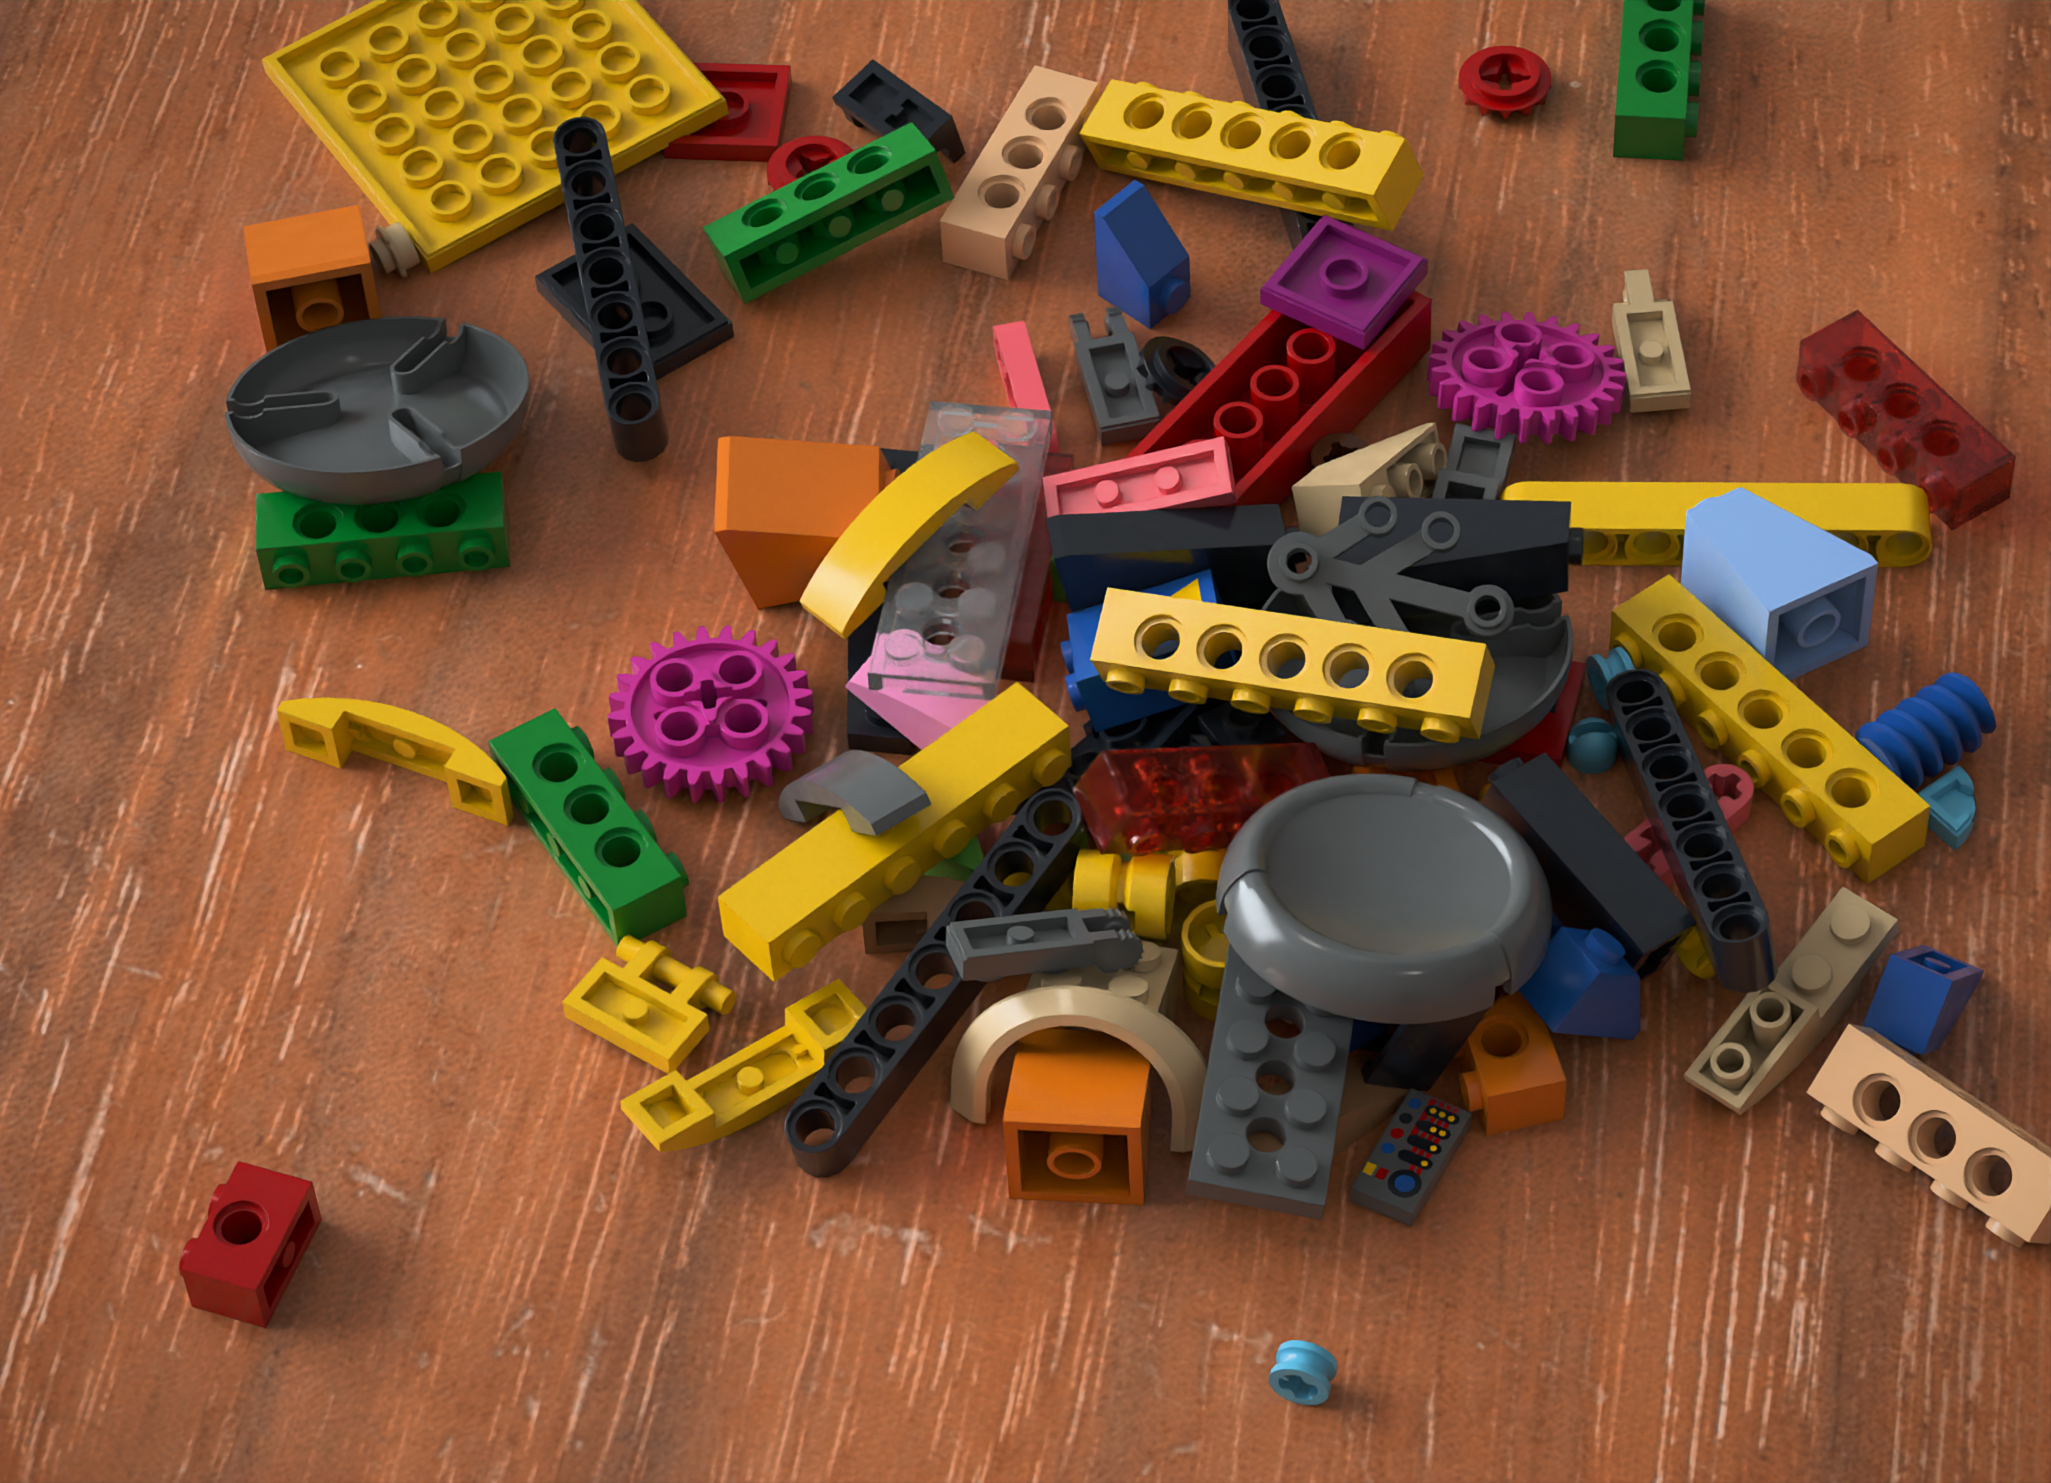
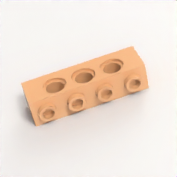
M1036 65L1033 67L954 196L955 198L951 201L940 219L943 262L1008 280L1019 260H1026L1030 256L1035 244L1036 232L1044 219L1050 220L1053 217L1058 206L1060 192L1066 181H1073L1079 173L1083 153L1087 148L1079 133L1099 101L1098 82Z
M1848 1024L1806 1092L1825 1105L1820 1115L1849 1134L1855 1135L1861 1129L1879 1141L1875 1152L1894 1166L1906 1172H1910L1913 1166H1916L1935 1180L1931 1184L1930 1189L1952 1205L1965 1210L1968 1204L1971 1203L1990 1216L1986 1227L2005 1241L2017 1247H2022L2025 1240L2029 1243L2050 1244L2051 1147L1872 1028ZM1893 1084L1900 1094L1901 1103L1896 1115L1886 1120L1880 1112L1879 1099L1882 1092ZM1948 1121L1955 1130L1956 1143L1953 1150L1942 1158L1935 1149L1934 1135L1937 1128L1942 1123ZM2004 1158L2011 1167L2012 1181L2009 1188L2004 1193L1998 1195L1990 1185L1989 1173L1995 1162Z

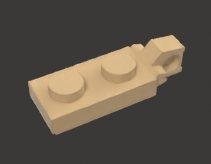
M1648 269L1624 271L1625 289L1622 294L1624 302L1613 303L1612 326L1618 357L1624 361L1622 372L1627 373L1625 394L1629 413L1690 408L1691 389L1673 301H1668L1667 299L1654 300Z

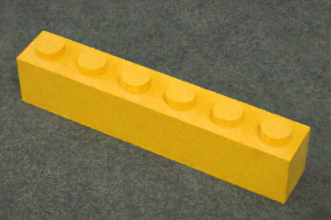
M1016 682L897 767L927 793L931 802L930 806L877 836L853 832L840 808L718 896L724 936L773 982H776L792 969L807 965L822 947L844 931H852L859 927L875 908L892 896L907 892L914 886L919 877L943 859H949L959 854L966 847L969 840L994 822L998 823L1007 819L1021 802L1039 789L1049 787L1059 781L1067 769L1072 766L1069 725L1019 682Z

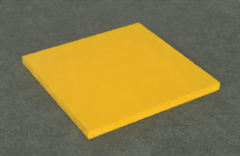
M374 0L262 59L265 73L388 223L392 225L399 222L417 251L420 262L430 274L565 202L553 137L558 126L566 120L575 117H589L602 124L616 175L668 147L669 142L684 135H690L729 114L726 99L637 0Z

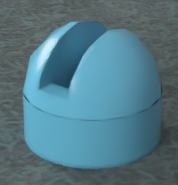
M1588 717L1579 720L1571 728L1567 740L1566 756L1572 767L1583 773L1598 774L1609 770L1615 764L1618 756V741L1612 724L1602 718Z

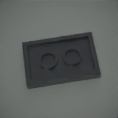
M631 223L626 226L658 380L733 338V324ZM574 254L536 275L537 291L594 349L576 255Z

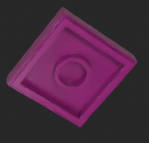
M1323 215L1260 289V304L1365 350L1428 274V259L1327 215Z

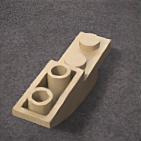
M1842 887L1778 968L1775 980L1767 987L1756 992H1749L1685 1072V1080L1739 1115L1759 1102L1808 1056L1862 993V978L1899 932L1898 919L1847 888Z

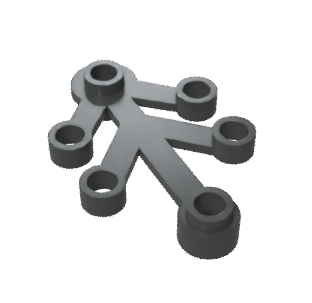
M1372 496L1362 503L1358 515L1320 537L1301 531L1288 533L1274 543L1268 555L1267 567L1274 585L1288 595L1304 596L1317 619L1359 625L1352 620L1345 619L1328 587L1330 585L1354 591L1377 628L1409 632L1391 601L1462 618L1466 629L1473 636L1483 640H1493L1503 636L1510 629L1514 620L1513 602L1508 593L1498 586L1481 585L1474 588L1471 592H1466L1398 575L1435 552L1447 553L1458 545L1461 538L1460 524L1455 516L1445 511H1437L1430 514L1424 520L1420 531L1362 565L1336 558L1370 536L1383 538L1395 530L1398 524V513L1395 504L1387 497ZM1377 506L1386 508L1391 514L1390 521L1383 527L1371 526L1366 520L1369 510ZM1438 522L1448 523L1454 531L1452 538L1444 543L1433 541L1429 536L1431 526ZM1297 552L1306 553L1312 559L1310 568L1300 574L1290 571L1287 567L1288 559ZM1485 599L1496 601L1501 609L1499 615L1490 621L1480 619L1475 613L1477 604Z

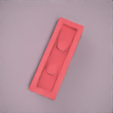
M1224 436L1042 477L1048 518L1069 514L1219 507L1237 503L1230 449Z

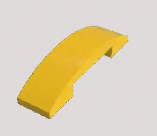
M975 431L962 435L927 454L879 493L845 530L810 580L800 599L802 607L845 640L889 597L883 583L964 503L977 511L1020 469L1018 463Z
M321 697L282 701L276 710L287 751L340 769L352 751H356L447 782L451 805L454 808L506 826L514 818L507 777L497 764L469 739L433 719L392 705L350 698Z
M837 979L785 1008V1026L687 1081L677 1070H674L621 1100V1110L659 1152L692 1148L730 1135L765 1118L800 1096L867 1008L840 979Z

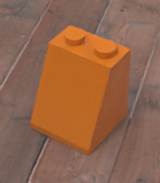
M359 205L243 226L250 279L267 353L290 340L323 328L382 317Z
M739 436L718 438L714 533L757 609L800 601L818 567L845 530L879 493L902 474L898 468H890L879 446ZM899 568L885 582L899 579Z
M1061 1026L1038 1030L1018 1040L1003 1117L1009 1199L1144 1206L1156 1069L1139 1051L1121 1039L1105 1032L1070 1030Z

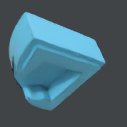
M1959 765L1917 793L1930 805L1928 828L1954 851L1969 837L1976 815L1973 782Z

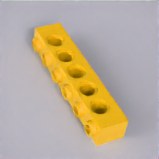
M1111 79L1079 133L1097 165L1102 170L1318 216L1327 215L1337 220L1389 231L1394 230L1424 177V173L1411 150L1409 142L1397 133L1391 131H1381L1378 133L1353 128L1341 121H1331L1328 123L1308 119L1292 111L1278 113L1258 109L1242 101L1228 103L1208 99L1196 92L1186 91L1179 93L1159 89L1147 82H1137L1134 84Z
M1670 574L1611 611L1609 650L1615 647H1622L1630 657L1635 669H1646L1657 673L1662 678L1677 713L1695 729L1701 741L1711 749H1718L1735 766L1746 771L1753 781L1754 788H1761L1782 808L1785 816L1793 825L1798 828H1805L1824 845L1829 856L1837 865L1842 868H1849L1865 884H1869L1925 846L1930 805Z
M1107 587L1090 661L1102 680L1106 682V685L1113 690L1126 694H1142L1145 688L1168 691V695L1172 698L1190 704H1204L1207 697L1231 701L1230 703L1233 707L1255 714L1268 713L1270 707L1293 710L1294 715L1298 718L1313 723H1330L1333 717L1357 720V724L1360 727L1369 731L1393 733L1396 727L1421 730L1420 733L1424 737L1442 743H1457L1460 737L1480 739L1495 670L1494 661L1487 645L1484 643ZM1170 640L1180 642L1177 651L1172 656L1162 660L1152 658L1155 649L1163 642ZM1229 650L1242 651L1240 660L1234 666L1227 669L1214 668L1217 658L1222 653ZM1294 659L1305 661L1304 668L1298 675L1288 679L1276 677L1279 668L1285 662ZM1354 669L1369 671L1366 680L1361 685L1355 688H1342L1339 686L1342 677L1347 672ZM1425 678L1433 681L1429 691L1421 697L1407 698L1402 696L1405 687L1413 680Z

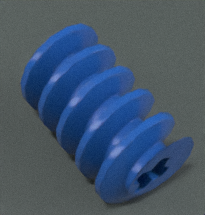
M1953 672L1945 673L1934 682V685L1924 686L1914 697L1905 698L1895 709L1886 710L1876 721L1867 722L1856 731L1855 739L1912 790H1915L1923 783L1924 775L1926 777H1935L1943 770V763L1954 765L1962 758L1963 751L1973 753L1978 750L1982 745L1981 732L1984 734L1993 733L1997 725L1994 712L1980 688L1967 676Z

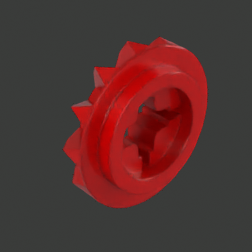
M1494 46L1482 49L1471 55L1463 63L1459 72L1458 89L1463 92L1465 105H1477L1482 117L1494 111L1500 112L1505 121L1510 113L1515 111L1529 116L1534 105H1545L1548 91L1551 88V72L1545 61L1537 54L1516 46ZM1502 74H1507V81H1510L1511 85L1510 90L1499 89V81H1501Z
M814 135L791 140L779 147L770 157L766 170L768 185L772 186L773 191L803 177V169L806 172H813L853 152V149L844 142L827 136Z

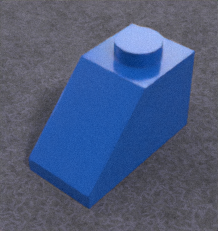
M1134 180L1094 212L1098 295L1115 307L1119 306L1121 311L1151 329L1169 314L1178 312L1191 297L1190 258L1146 187L1137 180Z
M1561 927L1550 940L1546 955L1539 968L1518 991L1551 1031L1555 1033L1633 1040L1640 1031V977L1623 958L1625 950L1620 942L1606 931L1598 928L1584 930Z
M1924 944L1891 954L1863 1026L1872 1028L1914 1057L1917 1053L1925 1055L1940 1049L1978 986L1984 970Z

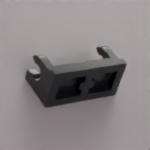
M873 59L832 97L834 103L843 109L848 121L859 128L865 125L880 137L912 122L934 147L936 152L938 153L941 150L946 158L953 163H956L966 153L953 117Z
M1491 1007L1468 1016L1447 1021L1400 1024L1394 1034L1385 1033L1359 1047L1369 1052L1380 1051L1374 1061H1367L1361 1068L1365 1084L1409 1090L1413 1088L1417 1091L1429 1092Z

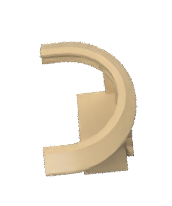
M1141 940L1144 950L1141 954L1142 959H1139L1138 965H1133L1132 969L1126 968L1125 971L1118 969L1117 972L1104 973L1094 965L1072 968L1060 974L1032 973L1026 991L1011 995L993 1004L982 1012L965 1031L953 1060L950 1108L971 1122L986 1124L987 1113L991 1111L994 1065L1000 1055L1010 1045L1025 1035L1058 1026L1070 1030L1101 1031L1131 1045L1157 1070L1167 1088L1172 1108L1170 1151L1182 1153L1192 1151L1208 1065L1192 1040L1173 1023L1176 1010L1179 949L1159 947L1150 941Z

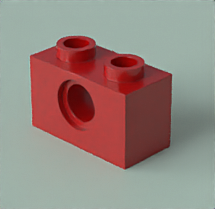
M241 1161L237 1162L227 1183L218 1185L213 1192L208 1208V1219L198 1238H191L186 1243L181 1254L179 1273L184 1279L192 1307L263 1328L267 1327L322 1221L312 1181ZM245 1241H251V1242L246 1243V1244H240V1243H243V1242H245Z

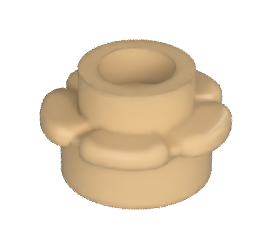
M399 222L383 228L381 225L375 229L377 239L369 243L373 257L384 274H388L396 269L399 277L406 278V270L420 263L419 256L411 239Z

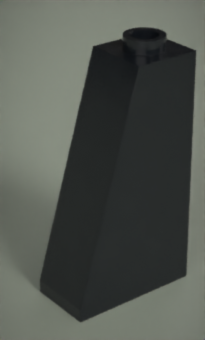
M1342 496L1338 526L1358 515L1362 503L1370 497ZM1387 497L1395 504L1398 513V524L1395 530L1383 538L1370 536L1336 558L1362 565L1420 531L1424 520L1430 514L1437 511H1445L1455 516L1460 524L1461 538L1458 545L1447 553L1435 552L1398 575L1466 592H1471L1474 588L1481 585H1495L1506 591L1511 600L1568 591L1570 566H1582L1584 531L1582 527H1571V501ZM1379 506L1369 510L1366 515L1367 522L1373 527H1383L1391 518L1390 512L1386 508ZM1445 522L1435 523L1429 530L1430 538L1437 543L1449 541L1454 533L1453 528ZM1332 586V595L1345 619L1352 620L1359 625L1373 623L1354 591ZM1485 599L1480 601L1477 604V606L1497 602L1491 599ZM1391 601L1400 618L1436 613Z
M1279 504L1069 514L1045 518L1053 559L1071 613L1104 603L1107 587L1139 592L1207 569H1211L1224 605L1239 607L1268 599L1277 589L1268 572L1267 560L1269 552L1279 538L1288 533L1299 531L1297 525L1285 528ZM1297 552L1291 555L1287 562L1289 570L1297 573L1295 564L1306 562V554Z
M1545 752L1525 764L1520 757H1516L1491 773L1487 778L1490 786L1480 802L1510 823L1535 853L1549 885L1552 910L1562 926L1584 930L1598 928L1612 935L1623 946L1625 950L1623 958L1639 975L1640 981L1661 970L1697 924L1688 909Z

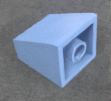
M1742 487L1718 497L1704 499L1695 507L1686 511L1681 585L1789 681L1868 646L1878 562L1871 554Z

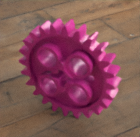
M1504 311L1501 314L1500 321L1494 322L1484 314L1478 315L1477 326L1461 320L1458 322L1457 332L1445 329L1442 333V341L1433 342L1432 354H1429L1426 381L1430 382L1429 395L1438 396L1437 407L1439 409H1453L1452 420L1455 422L1472 419L1471 431L1478 432L1491 427L1495 429V439L1500 440L1510 432L1516 433L1519 442L1522 444H1526L1530 435H1538L1544 443L1551 444L1553 434L1559 433L1567 440L1575 441L1577 429L1593 435L1596 433L1597 423L1611 424L1612 413H1619L1621 409L1627 373L1622 372L1623 359L1613 358L1615 347L1613 345L1598 346L1600 335L1597 333L1580 336V324L1574 323L1565 328L1558 327V320L1555 316H1551L1544 323L1536 322L1532 312H1527L1523 320H1514L1507 311Z
M728 625L724 626L718 638H710L706 628L699 626L696 640L689 642L680 632L676 631L673 632L674 647L666 649L661 644L653 641L650 643L652 655L650 661L642 657L633 656L630 659L633 674L617 675L619 692L609 694L611 713L607 714L615 754L617 757H624L626 771L629 775L642 771L645 788L649 789L664 780L666 797L670 799L682 787L689 788L692 803H697L700 800L704 790H713L718 803H722L725 800L727 788L734 786L744 797L750 796L749 781L755 778L762 784L770 787L773 785L772 767L790 772L793 769L791 753L804 754L806 752L805 735L812 734L814 731L812 713H814L812 690L808 687L806 671L797 670L793 653L779 657L778 642L775 639L766 642L761 647H757L756 632L754 630L748 631L739 641L733 639L731 627Z

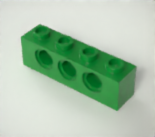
M1624 0L1613 157L1683 161L1685 137H1697L1699 102H1687V97L1699 96L1701 61H1690V55H1702L1704 21H1693L1692 17L1693 15L1704 16L1705 0Z
M911 122L702 228L722 274L745 304L955 197L936 150Z
M502 472L477 473L458 484L452 483L442 487L439 491L432 494L382 504H333L295 496L285 491L256 494V553L265 590L510 567L509 512Z
M554 708L488 741L492 760L507 777L512 804L617 947L626 935H631L641 940L687 916L683 889L689 886V879L681 861L672 851L667 854L663 853L657 845V836L649 818L641 809L634 812L625 802V792L618 777L610 767L601 770L594 760L595 755L591 743L579 726L570 728L557 709Z

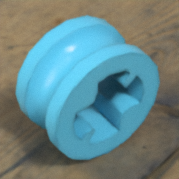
M1622 647L1610 649L1607 658H1603L1600 654L1588 656L1586 660L1590 687L1597 702L1604 710H1609L1606 695V686L1609 681L1617 674L1635 669L1630 657Z
M1290 1340L1282 1343L1276 1353L1277 1364H1275L1269 1374V1384L1272 1389L1281 1397L1302 1405L1324 1403L1331 1391L1330 1381L1336 1376L1338 1370V1362L1335 1357L1325 1348L1311 1342Z

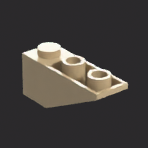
M1436 422L1423 424L1321 464L1293 485L1292 490L1300 531L1320 537L1336 528L1339 524L1342 496L1426 498L1435 488L1439 469H1446L1448 463L1446 449L1439 442Z

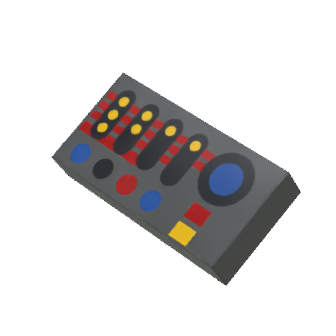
M1411 1088L1350 1187V1201L1412 1227L1471 1128L1472 1113Z

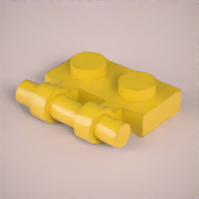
M626 935L622 938L616 950L617 958L627 963L625 967L622 968L601 957L562 1001L564 1014L567 1019L669 1074L676 1070L710 1030L708 1014L702 1012L701 1009L707 1006L722 1015H726L733 1008L737 994L735 991L720 984L719 976L702 966L692 969L672 958L671 949L654 940L644 943L631 935ZM661 981L674 988V991L669 994L653 984Z

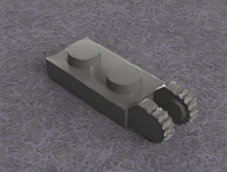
M1119 306L1106 308L1104 323L1108 337L1097 339L1091 338L1089 324L1085 320L1083 313L1069 315L1070 333L1075 348V361L1102 446L1145 438L1161 422L1153 393L1145 388L1147 379L1140 375L1136 369L1141 359L1138 354L1139 349L1133 332H1128Z
M1111 907L1108 910L1098 908L1078 911L1077 908L967 920L950 922V925L946 926V947L963 981L993 982L1002 979L1004 976L1037 972L1060 974L1072 968L1094 965L1104 973L1117 972L1118 969L1125 971L1126 968L1132 969L1133 965H1138L1139 959H1142L1141 954L1144 952L1140 938L1137 937L1135 932H1130L1133 929L1130 926L1131 922L1124 911H1119L1118 908L1111 909Z

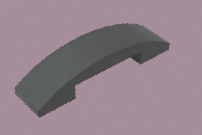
M850 750L788 784L780 795L778 808L784 819L805 823L832 807L841 808L853 832L877 836L930 806L931 802L927 793L914 780L889 761L871 752Z

